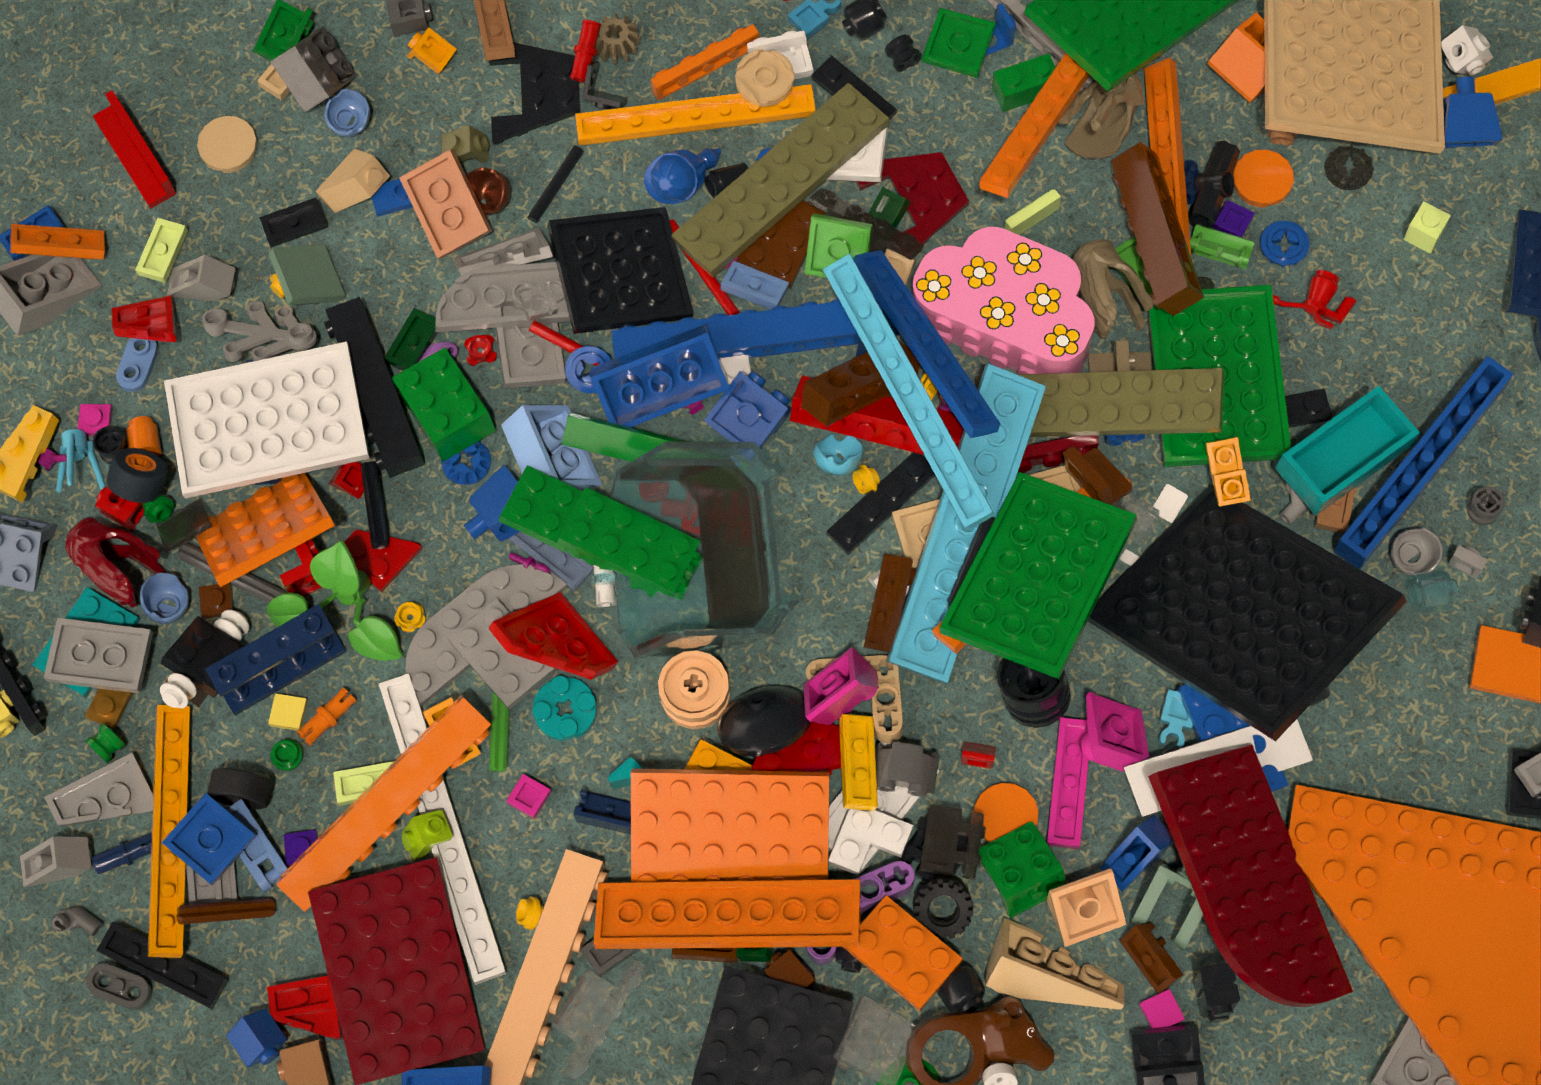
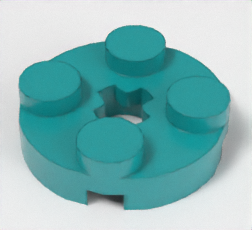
M564 676L554 677L550 682L544 684L537 692L532 708L533 716L540 731L547 737L557 741L571 740L586 734L593 726L597 712L596 700L591 689L578 679L566 678ZM567 701L570 702L572 714L565 713L562 717L559 716L557 705L559 703L565 704Z

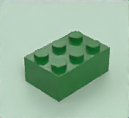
M445 347L392 377L401 399L442 462L496 431L487 409Z

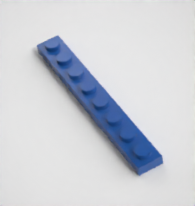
M882 250L855 255L854 262L872 294L969 437L975 438L997 433L1001 423Z

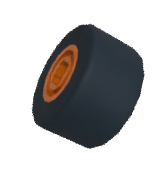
M138 448L121 449L112 458L106 482L108 488L122 499L137 503L153 502L161 496L168 468L159 456L150 451Z

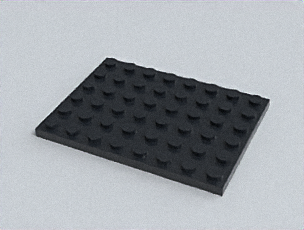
M1211 484L1097 601L1088 622L1276 742L1406 603V599L1401 592L1243 502L1219 507L1214 486Z

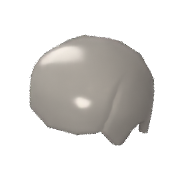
M1409 529L1403 531L1395 538L1391 545L1390 557L1395 568L1407 576H1422L1432 572L1442 561L1443 546L1439 537L1429 529ZM1419 553V558L1415 563L1407 562Z

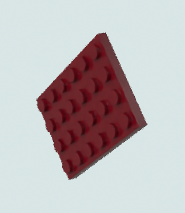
M437 857L308 891L354 1085L369 1083L402 1074L409 1070L420 1069L485 1051Z

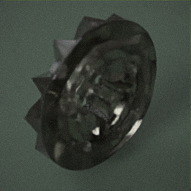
M1352 144L1348 147H1341L1339 145L1336 150L1329 153L1324 165L1328 180L1334 186L1343 190L1362 188L1370 181L1374 170L1372 157H1368L1364 148L1357 149ZM1349 157H1351L1352 165L1355 167L1350 176H1348L1346 166H1342L1346 164Z

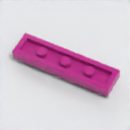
M1060 717L1047 836L1048 846L1078 850L1080 848L1089 759L1082 752L1081 739L1088 733L1087 720Z

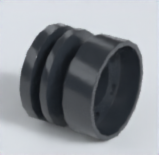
M1005 658L1000 661L997 671L998 685L1005 707L1012 719L1023 726L1033 728L1049 726L1060 720V717L1068 710L1071 701L1070 686L1065 668L1060 679H1057Z

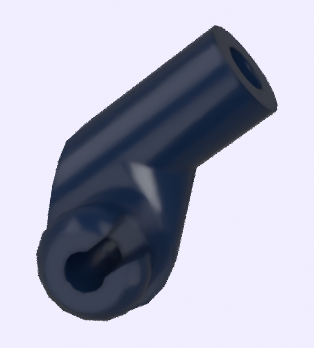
M1186 160L1184 161L1187 204H1192L1197 195L1194 188L1195 177L1200 172L1195 161Z

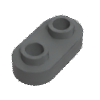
M105 963L98 964L91 968L86 977L87 988L92 994L124 1008L138 1010L146 1006L150 1001L152 991L149 983L142 977ZM106 976L110 977V984L107 987H101V979ZM133 988L140 989V995L136 999L130 998V991Z

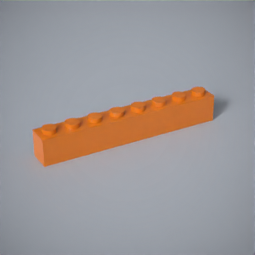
M461 694L276 879V885L305 912L311 906L308 891L329 886L333 883L343 882L351 873L348 868L356 860L364 861L374 850L372 844L380 836L383 839L388 837L397 827L395 821L403 813L407 816L412 813L421 803L418 798L426 790L432 792L444 780L441 775L450 766L455 769L467 757L464 752L473 743L478 746L489 735L490 731L487 728L491 723Z

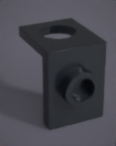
M594 60L589 63L582 99L595 102L594 106L601 109H612V106L621 108L626 105L627 97L594 90L599 61Z

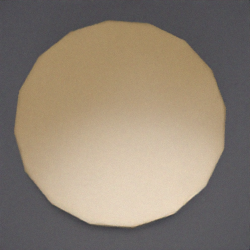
M763 49L755 50L745 55L738 63L735 75L736 87L742 98L753 105L762 107L773 106L785 100L792 92L795 82L792 64L786 56L774 50H770V52L763 51Z
M223 116L213 119L204 126L199 134L197 143L202 161L209 168L222 171L223 173L241 170L251 163L258 146L254 129L247 121L236 116Z

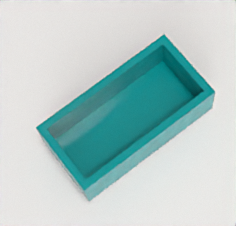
M1378 385L1284 453L1275 469L1312 513L1317 516L1410 448L1420 432Z

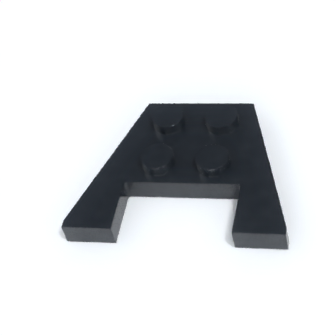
M513 42L515 57L489 60L490 66L520 64L522 114L491 117L493 145H498L509 138L517 135L519 137L538 127L548 126L581 113L579 82L570 79L575 59L574 55Z

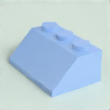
M522 405L501 424L521 473H523L528 465L581 491H584L585 487L594 489L602 485L588 451L561 445L569 412L571 413L568 405Z

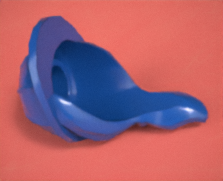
M705 148L699 154L681 149L660 155L645 171L644 184L647 192L653 199L665 204H675L689 200L704 182L706 170L712 169L717 165L721 149Z

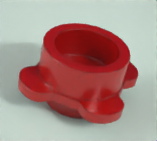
M475 335L465 340L464 346L468 350L466 360L469 365L476 366L480 362L493 363L496 360L497 355L493 351L492 346L494 338L491 335ZM482 348L483 352H478V349Z

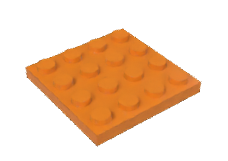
M305 473L283 477L281 482L271 487L260 488L252 497L243 502H234L224 512L214 517L209 516L202 519L192 530L216 581L222 587L335 525Z

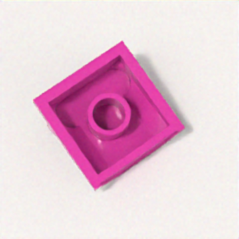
M1089 692L1086 695L1088 733L1081 739L1082 752L1085 757L1095 763L1125 772L1124 767L1150 759L1141 709H1136Z

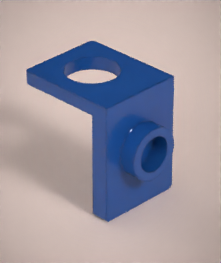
M1003 3L998 4L996 8V30L994 35L997 38V43L988 49L987 55L1013 45L1014 32L1017 31L1014 18L1011 14H1008Z

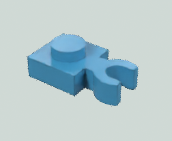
M806 0L788 14V21L798 31H805L806 39L808 40L829 23V16L827 14H835L840 10L841 0H836L834 3H827V0H818L816 3L813 0Z

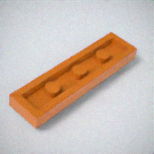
M754 24L746 28H739L730 37L720 42L711 43L704 51L694 56L685 57L680 64L670 69L659 71L654 78L650 79L652 93L659 101L748 53L747 43L759 38L758 30Z

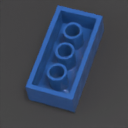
M707 324L592 367L590 374L608 421L626 427H633L730 389L729 379Z

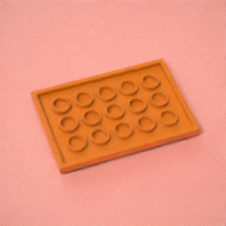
M631 770V882L828 880L829 772Z

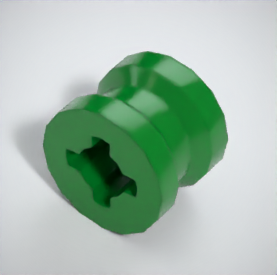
M104 723L99 727V732L94 737H89L85 741L107 764L112 760V754L116 750H122L126 746Z

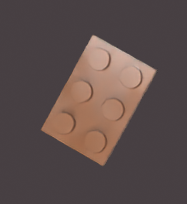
M448 150L399 177L438 259H442L492 232L454 150Z

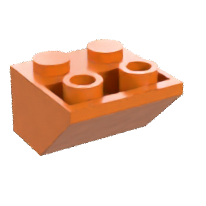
M1257 12L1234 30L1207 63L1249 103L1265 92L1264 19Z

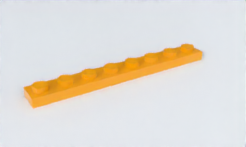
M812 84L793 86L792 92L787 98L773 106L762 107L753 105L743 99L740 93L577 113L575 117L579 146L805 118L809 117L816 110Z
M157 705L148 957L181 958L183 955L184 924L178 923L177 908L184 905L185 862L161 842L187 814L190 706L173 708L168 705Z

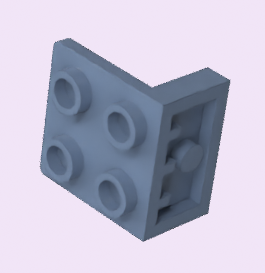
M0 513V585L30 592L36 589L42 544L54 537L55 524Z

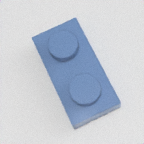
M736 261L732 262L721 282L722 291L768 309L780 306L789 288V282Z

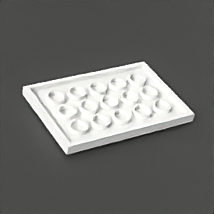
M347 342L164 381L181 490L184 498L370 459L350 349Z

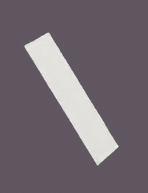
M1296 719L1276 742L1252 726L1124 767L1142 817L1161 811L1148 776L1158 771L1251 744L1255 750L1253 735H1260L1266 741L1265 750L1262 753L1256 754L1261 767L1273 765L1279 772L1313 761L1298 720Z

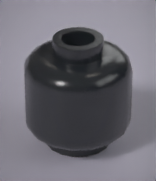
M855 0L844 8L846 19L842 23L850 36L856 34L859 39L866 40L885 27L884 19L887 18V15L878 0Z
M964 966L952 972L937 991V994L950 1013L976 1011L983 1005L984 1001L982 998L985 995V987L971 967Z

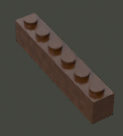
M1139 142L1111 160L1115 172L1112 176L1122 194L1120 201L1130 219L1128 220V226L1137 241L1135 248L1145 266L1143 273L1153 291L1151 293L1152 301L1157 308L1164 309L1174 316L1203 299L1204 295L1158 156L1142 142Z

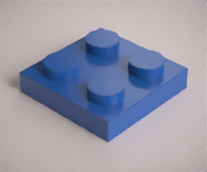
M205 793L161 843L213 886L256 835Z

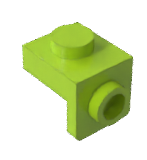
M442 810L412 817L402 831L403 846L406 851L410 852L413 861L426 857L434 845L448 842L453 838Z

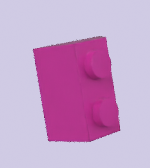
M853 647L803 684L805 717L811 722L831 725L842 714H850L853 707L861 701H867L872 698L877 689H879L877 671Z

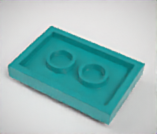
M86 587L64 618L136 627L140 621L137 616ZM53 635L32 664L34 668L44 674ZM63 684L84 698L93 689L92 687Z

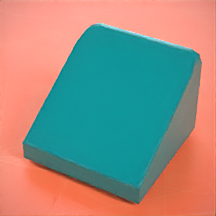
M629 757L608 776L610 786L613 789L631 786V770L643 768L632 757Z

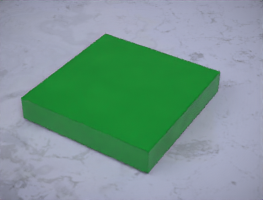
M939 8L921 61L978 78L996 30V22Z

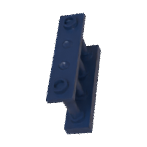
M318 604L205 668V671L220 697L224 696L231 711L236 716L346 653V650Z

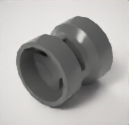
M1490 486L1478 489L1468 503L1467 514L1470 520L1481 526L1492 524L1504 507V497L1500 491Z

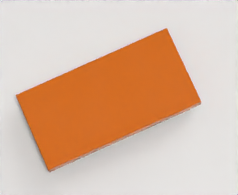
M1481 625L1478 630L1469 688L1541 704V648L1522 643L1524 634Z

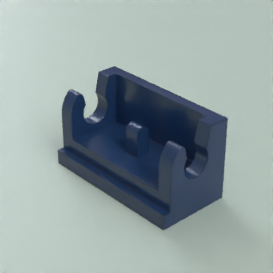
M581 789L580 804L575 807L574 811L576 822L631 835V801Z

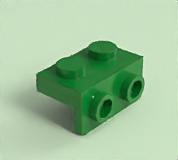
M276 0L252 52L269 61L274 60L297 44L301 35L307 36L314 22L309 19L313 10L307 7L305 12L282 0Z

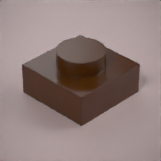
M230 582L222 587L219 584L198 587L201 617L203 619L221 617L225 610H234L232 585Z

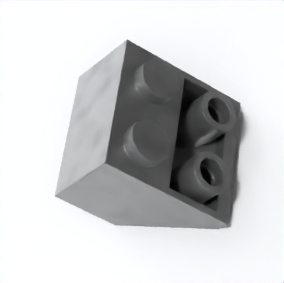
M324 26L271 61V64L304 112L330 97L357 76L350 62L345 59L335 44L334 38L327 32Z

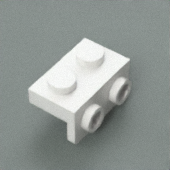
M788 31L781 36L761 37L747 43L748 54L755 50L763 49V51L769 52L770 50L778 51L786 56L793 66L794 79L809 77L814 73L807 48L805 31Z

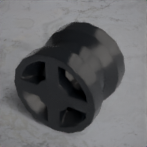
M904 34L896 37L885 48V53L889 58H893V66L898 72L917 65L922 58L920 51L913 47V39L910 35Z

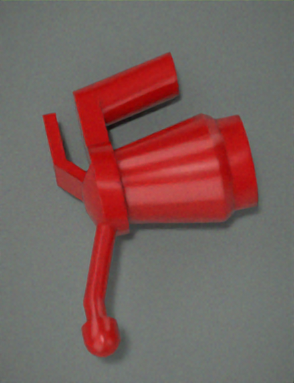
M1317 270L1315 276L1311 278L1308 297L1304 303L1282 301L1279 296L1273 295L1274 305L1303 308L1305 312L1312 315L1316 324L1328 329L1333 328L1334 324L1321 317L1341 324L1357 301L1352 297H1345L1335 312L1328 309L1327 305L1337 292V284L1340 279L1337 275L1325 270Z

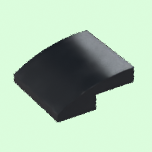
M1196 1024L1130 1031L1136 1085H1205L1203 1063L1200 1056L1199 1031Z

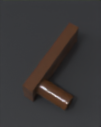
M884 554L864 648L890 652L899 626L907 586L912 585L917 568L912 567L913 559Z

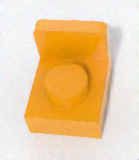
M428 27L423 34L417 31L409 41L407 46L411 50L406 57L411 60L415 56L439 74L457 49Z

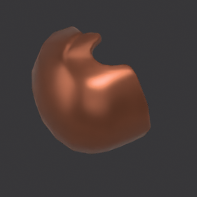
M479 167L470 171L466 177L484 214L493 215L502 211L509 201L511 189L506 177L500 172L486 167ZM485 198L486 204L482 203L481 200Z

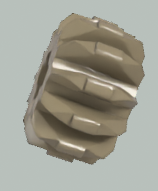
M616 12L613 15V19H608L603 15L595 46L597 55L600 54L603 62H606L611 57L614 65L617 64L619 57L628 62V53L636 55L638 51L637 46L641 42L638 26L635 23H630V18L627 15L622 19H619Z

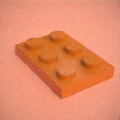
M887 895L860 924V946L843 947L918 1011L923 1009L952 972L963 962L961 956Z

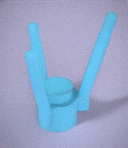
M73 429L63 432L61 434L62 446L59 447L60 454H67V468L66 462H59L56 491L58 493L62 491L65 469L67 485H73L74 461L84 459L85 454H88L100 490H102L106 485L94 453L93 442L87 441L86 433L82 430Z

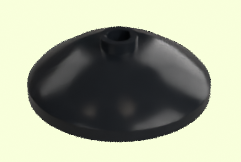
M765 686L742 694L727 706L719 718L717 731L721 743L729 751L744 756L766 755L790 746L804 735L811 724V721L805 717L804 694L784 686Z

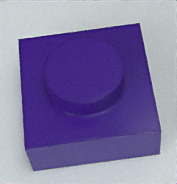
M1227 200L1213 229L1243 238L1255 213Z
M316 830L284 834L287 867L318 838Z

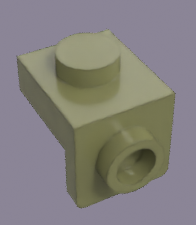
M468 125L441 135L442 153L454 150L459 162L471 158L481 163L489 161L488 137L474 127Z

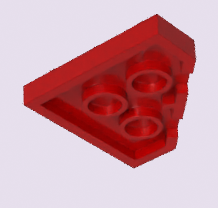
M561 592L494 620L488 628L507 653L591 680L611 671L618 663Z
M811 722L804 735L790 746L774 753L757 756L750 771L829 772V775H831L832 770L841 768L839 726Z

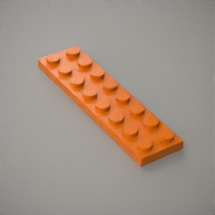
M860 879L598 883L593 944L595 949L860 946L861 881Z

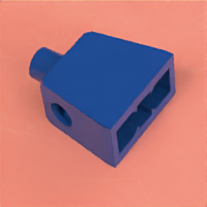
M1475 77L1457 78V94H1450L1443 99L1445 148L1496 145L1502 141V133L1493 95L1491 93H1476Z
M505 465L499 468L469 499L477 515L463 526L474 540L489 529L499 541H504L520 532L499 522V516L518 483Z

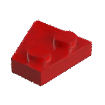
M171 295L111 308L112 328L116 337L177 342L175 305Z
M355 530L344 541L357 570L364 572L369 577L371 585L381 593L422 550L421 545L418 543L388 537L389 545L387 548L375 550L371 545L370 533L361 530Z
M328 976L267 987L270 1015L275 1022L331 1039H343Z

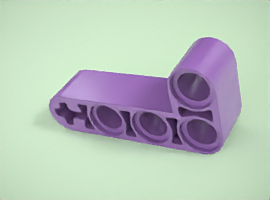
M896 861L855 878L860 879L861 889L864 886L872 885L879 891L877 896L871 899L861 895V914L874 909L886 895L890 899L895 900L908 894L914 885L915 875L912 867L906 862ZM899 872L901 877L906 876L905 884L900 885L898 881L892 882L895 873ZM881 878L885 879V884L889 883V892H884V884ZM805 947L810 959L816 964L821 965L833 961L837 953V947H831V950L824 955L817 954L813 947Z

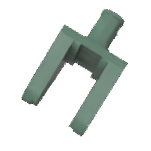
M1164 862L1160 865L1131 922L1136 925L1138 923L1141 925L1146 924L1167 883L1173 886L1175 881L1193 890L1184 865L1178 869ZM1193 890L1191 896L1196 898V895ZM1197 898L1173 942L1182 950H1185L1203 916Z

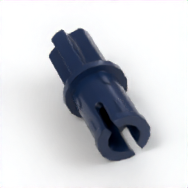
M150 832L125 844L121 841L119 842L120 846L93 856L92 864L97 874H102L124 864L130 866L132 861L151 854L152 833Z

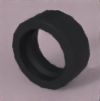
M217 768L212 770L207 794L216 802L231 806L242 799L249 809L267 808L272 781L247 771Z

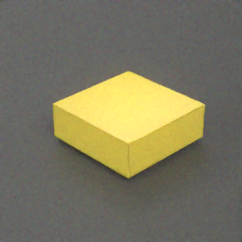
M275 693L268 722L269 726L295 731L301 729L308 700L306 698Z

